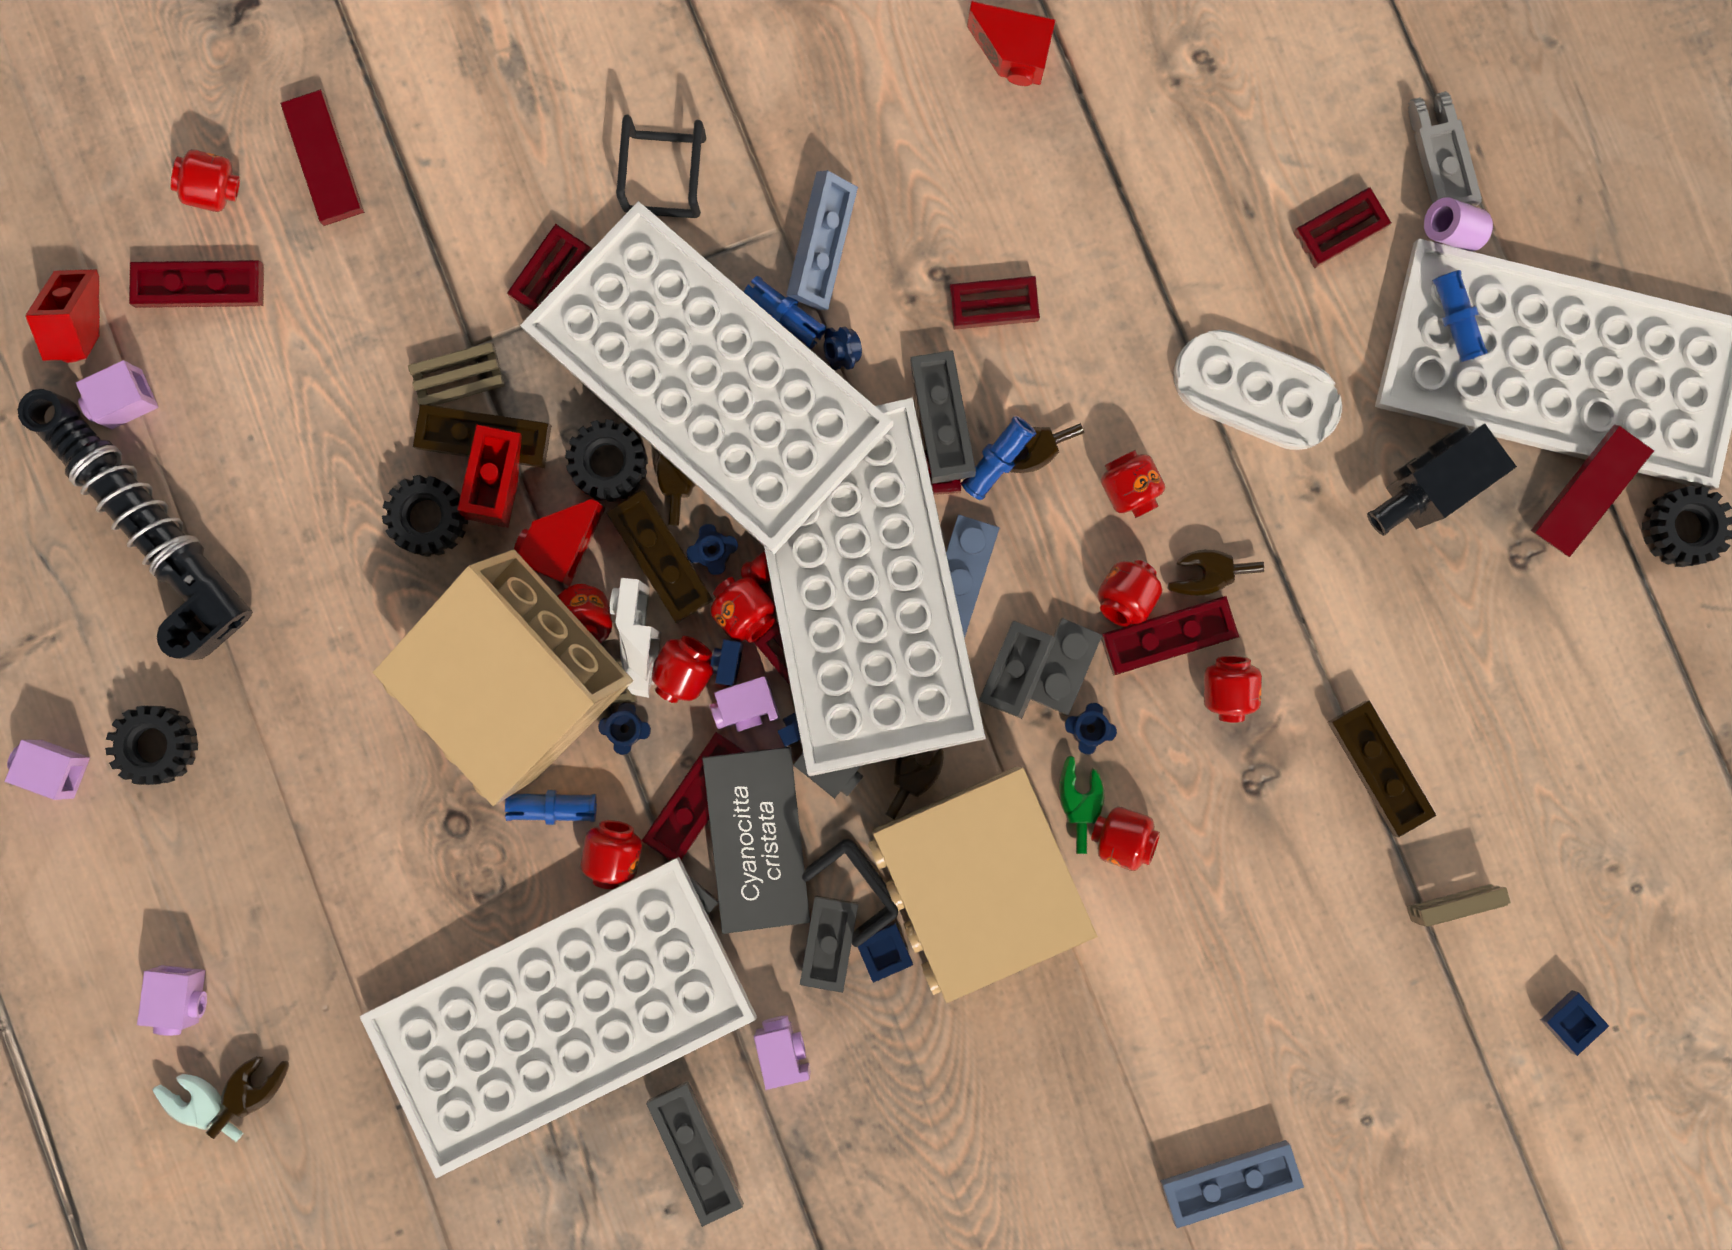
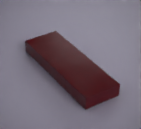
M320 89L281 102L285 120L319 222L326 226L365 213L323 91Z
M259 260L130 262L129 304L135 308L264 306V264Z
M1614 424L1534 525L1531 532L1565 556L1571 557L1653 454L1654 450L1621 426Z
M1227 596L1101 634L1113 676L1239 638Z
M715 732L641 841L670 861L678 857L682 861L710 820L703 757L746 751L720 733Z

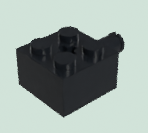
M1485 423L1471 431L1466 425L1462 426L1452 434L1445 435L1428 447L1429 451L1418 458H1413L1393 473L1397 480L1386 487L1392 497L1375 510L1367 513L1368 520L1373 528L1384 536L1407 518L1415 529L1442 520L1515 469L1517 466Z

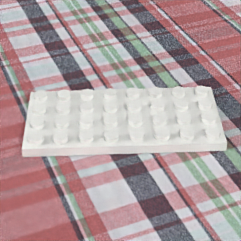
M639 201L520 325L527 334L773 554L782 547L893 427L891 419Z
M1418 239L1413 243L1375 407L1457 428L1466 425L1470 431L1485 423L1497 438L1585 460L1615 424L1621 426L1654 450L1638 473L1695 487L1704 486L1710 488L1709 490L1719 488L1732 430V316ZM1458 270L1462 272L1461 276L1471 306H1477L1479 315L1475 316L1485 348L1488 350V353L1461 363L1450 328L1443 325L1442 318L1446 316L1436 286L1432 281L1442 275Z
M913 397L877 405L876 407L892 420L893 427L775 554L771 553L764 546L803 754L809 776L986 739Z
M680 857L359 1017L435 1178H438L755 1021L757 1015Z

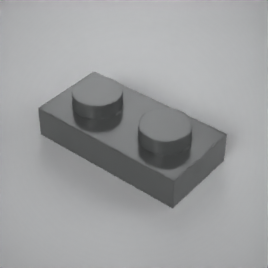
M1061 618L1053 636L1056 641L1030 700L1062 714L1069 715L1102 635Z
M1013 621L979 701L1022 719L1056 639L1052 635Z
M815 896L800 979L801 986L843 993L858 903Z

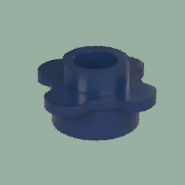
M845 326L839 327L838 331H835L833 327L827 328L824 333L825 341L823 348L831 368L839 370L841 366H844L846 370L853 369L855 363L860 360L862 355V345L858 334L853 329H848Z
M705 524L699 529L700 536L696 543L688 547L686 552L687 558L692 563L699 562L708 567L712 575H720L726 569L725 563L728 561L730 554L737 551L738 543L733 536L725 537L718 533L714 525ZM712 545L716 547V552L713 554L708 552V548Z
M627 702L620 704L618 711L609 718L601 719L598 725L599 732L607 736L614 744V751L620 755L628 754L633 744L640 739H647L651 734L650 725L647 722H642L636 714V707ZM624 724L629 727L626 733L621 731V726Z
M1089 703L1084 712L1078 716H1070L1065 721V730L1075 736L1079 742L1078 749L1083 754H1093L1096 751V746L1105 741L1114 740L1117 734L1116 726L1109 723L1108 719L1103 715V707L1098 703ZM1089 724H1092L1095 727V730L1092 733H1089L1087 731V726Z

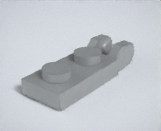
M1447 91L1435 94L1433 102L1438 125L1434 126L1431 125L1423 98L1411 99L1410 103H1408V113L1412 129L1415 131L1414 137L1432 204L1441 198L1449 197L1475 207L1482 202V197L1461 119H1457L1451 95Z

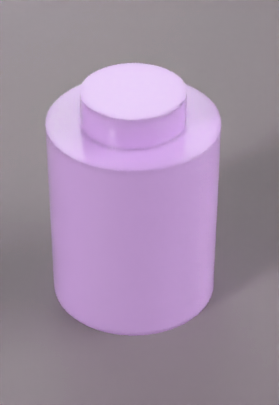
M1445 197L1434 202L1428 209L1424 219V230L1426 235L1434 241L1473 252L1482 248L1489 240L1493 230V221L1487 211L1453 198Z

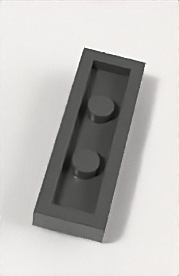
M953 350L911 357L910 365L932 484L975 477L976 468Z
M689 1081L649 1099L646 1103L701 1226L703 1227L743 1208L744 1202Z

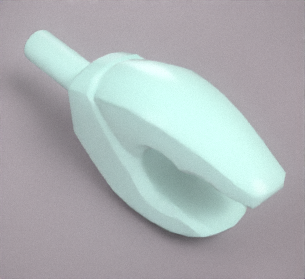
M181 1074L176 1077L178 1083L190 1092V1103L184 1102L180 1095L173 1094L162 1085L152 1089L168 1115L179 1123L207 1130L226 1108L220 1102L221 1096L209 1082L198 1076ZM230 1122L221 1130L235 1142L244 1134Z

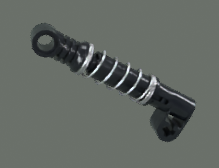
M35 389L26 393L20 400L17 409L18 418L22 425L30 431L36 432L66 466L65 475L69 478V481L74 486H82L80 493L82 495L90 494L97 501L96 511L98 513L106 512L114 521L111 529H121L129 538L127 547L132 548L136 546L145 556L142 564H150L149 572L160 582H168L184 600V603L169 615L158 628L157 643L161 651L169 657L186 660H199L210 655L249 620L253 611L203 556L204 547L200 544V541L195 536L185 535L182 532L183 522L179 518H170L167 515L168 505L164 501L152 498V487L150 484L137 481V470L134 466L121 464V451L110 441L101 440L80 416V410L73 401L45 389ZM54 406V416L51 421L46 423L45 413L48 408ZM143 486H145L149 490V493L143 488ZM196 615L211 631L209 634L203 632H195L202 628L199 622L194 618ZM186 630H192L187 636L184 633ZM188 639L190 644L184 645L183 643Z

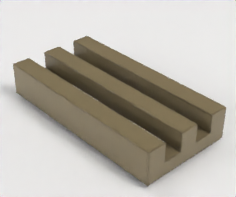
M491 342L408 365L409 372L414 380L412 383L418 395L417 401L419 406L420 404L436 406L505 386L496 350ZM488 357V361L423 378L424 374ZM491 371L493 377L441 392L430 395L427 393L428 388Z
M1488 884L1409 905L1407 909L1412 922L1429 927L1508 906V903L1511 902L1506 887L1500 888V886Z

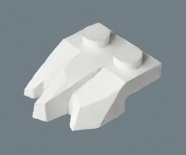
M621 578L620 588L612 589L610 599V614L616 615L615 623L620 634L621 663L625 672L634 680L627 687L631 694L649 698L651 685H654L652 681L653 665L659 654L662 632L653 627L645 626L650 587L637 579Z

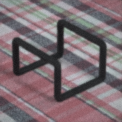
M624 115L621 128L616 189L617 199L622 210L627 213L634 206L629 205L625 195L629 137L641 140L692 143L688 193L691 209L645 207L655 216L698 218L701 214L697 201L701 143H704L707 139L703 122L701 120L695 121L693 134L638 131L635 129L631 116Z
M844 839L809 865L802 874V879L804 881L811 880L843 854L847 855L885 905L882 910L854 931L852 945L858 947L893 921L898 915V908L890 897L886 883L858 846L851 839Z

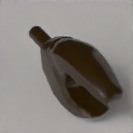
M1081 423L1055 434H1052L1050 427H1033L1036 435L1025 445L1028 456L1024 460L1014 463L1015 466L1010 472L1029 473L1046 466L1059 453L1058 443L1084 433Z
M660 453L657 460L656 476L662 494L671 497L668 525L679 526L681 497L688 498L696 484Z
M1197 550L1181 557L1177 565L1200 566L1203 570L1202 579L1168 583L1167 589L1185 595L1212 594L1234 583L1235 575L1264 572V562L1234 564L1232 555L1217 550Z
M942 748L936 751L927 766H921L916 762V754L897 758L894 785L900 789L885 815L895 820L909 794L919 797L935 783L943 766L944 751Z
M256 1056L239 1066L226 1082L220 1102L226 1108L206 1131V1134L215 1139L234 1115L243 1118L267 1104L283 1083L289 1068V1062L282 1061L273 1073L265 1078L263 1085L260 1087L253 1086L251 1075L259 1067L263 1057Z

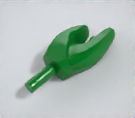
M1068 756L1060 775L1059 799L1068 822L1076 823V854H1087V824H1095L1101 815L1105 799L1104 786L1098 771L1092 768L1088 792L1086 794L1077 792L1075 789L1077 778L1074 772L1075 757Z

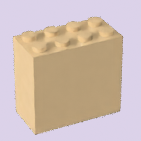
M515 550L469 565L372 672L381 681L386 692L399 701L413 717L415 724L436 742L443 750L445 757L463 772L472 782L476 792L486 798L492 806H495L535 781L634 681Z
M1011 768L873 829L875 839L868 842L878 869L888 867L893 880L886 882L887 890L898 911L906 909L910 921L903 923L906 934L915 953L924 950L928 960L921 964L925 978L933 996L942 992L946 1004L1098 937L1024 768Z

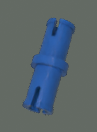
M1458 270L1442 275L1432 281L1436 286L1446 316L1442 318L1443 325L1450 328L1461 363L1488 353V350L1485 348L1475 316L1479 315L1477 306H1471L1461 276L1462 272Z
M756 276L753 278L751 283L755 286L752 288L748 284L744 293L791 334L806 344L809 349L815 347L817 342L814 339L821 340L827 327L799 308L797 300L784 297L764 282L761 277Z
M1014 416L993 445L988 444L983 449V458L975 466V477L966 478L961 482L964 490L974 498L983 500L1003 473H1009L1015 466L1013 460L1029 440L1036 435L1034 428L1022 418Z
M547 790L546 794H512L505 800V812H508L505 814L506 821L545 820L546 825H555L556 821L595 822L597 803L595 802L597 797L596 794L561 795L557 794V790Z

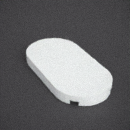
M1214 330L1201 334L1184 346L1175 362V387L1180 398L1189 408L1201 415L1279 447L1290 450H1302L1313 447L1331 435L1340 421L1342 413L1340 394L1338 395L1337 389L1334 386L1335 382L1326 371L1228 330Z

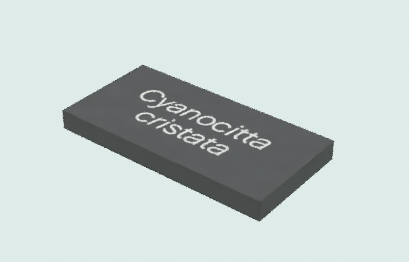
M791 747L703 757L722 934L810 923L806 881L802 879L804 862Z

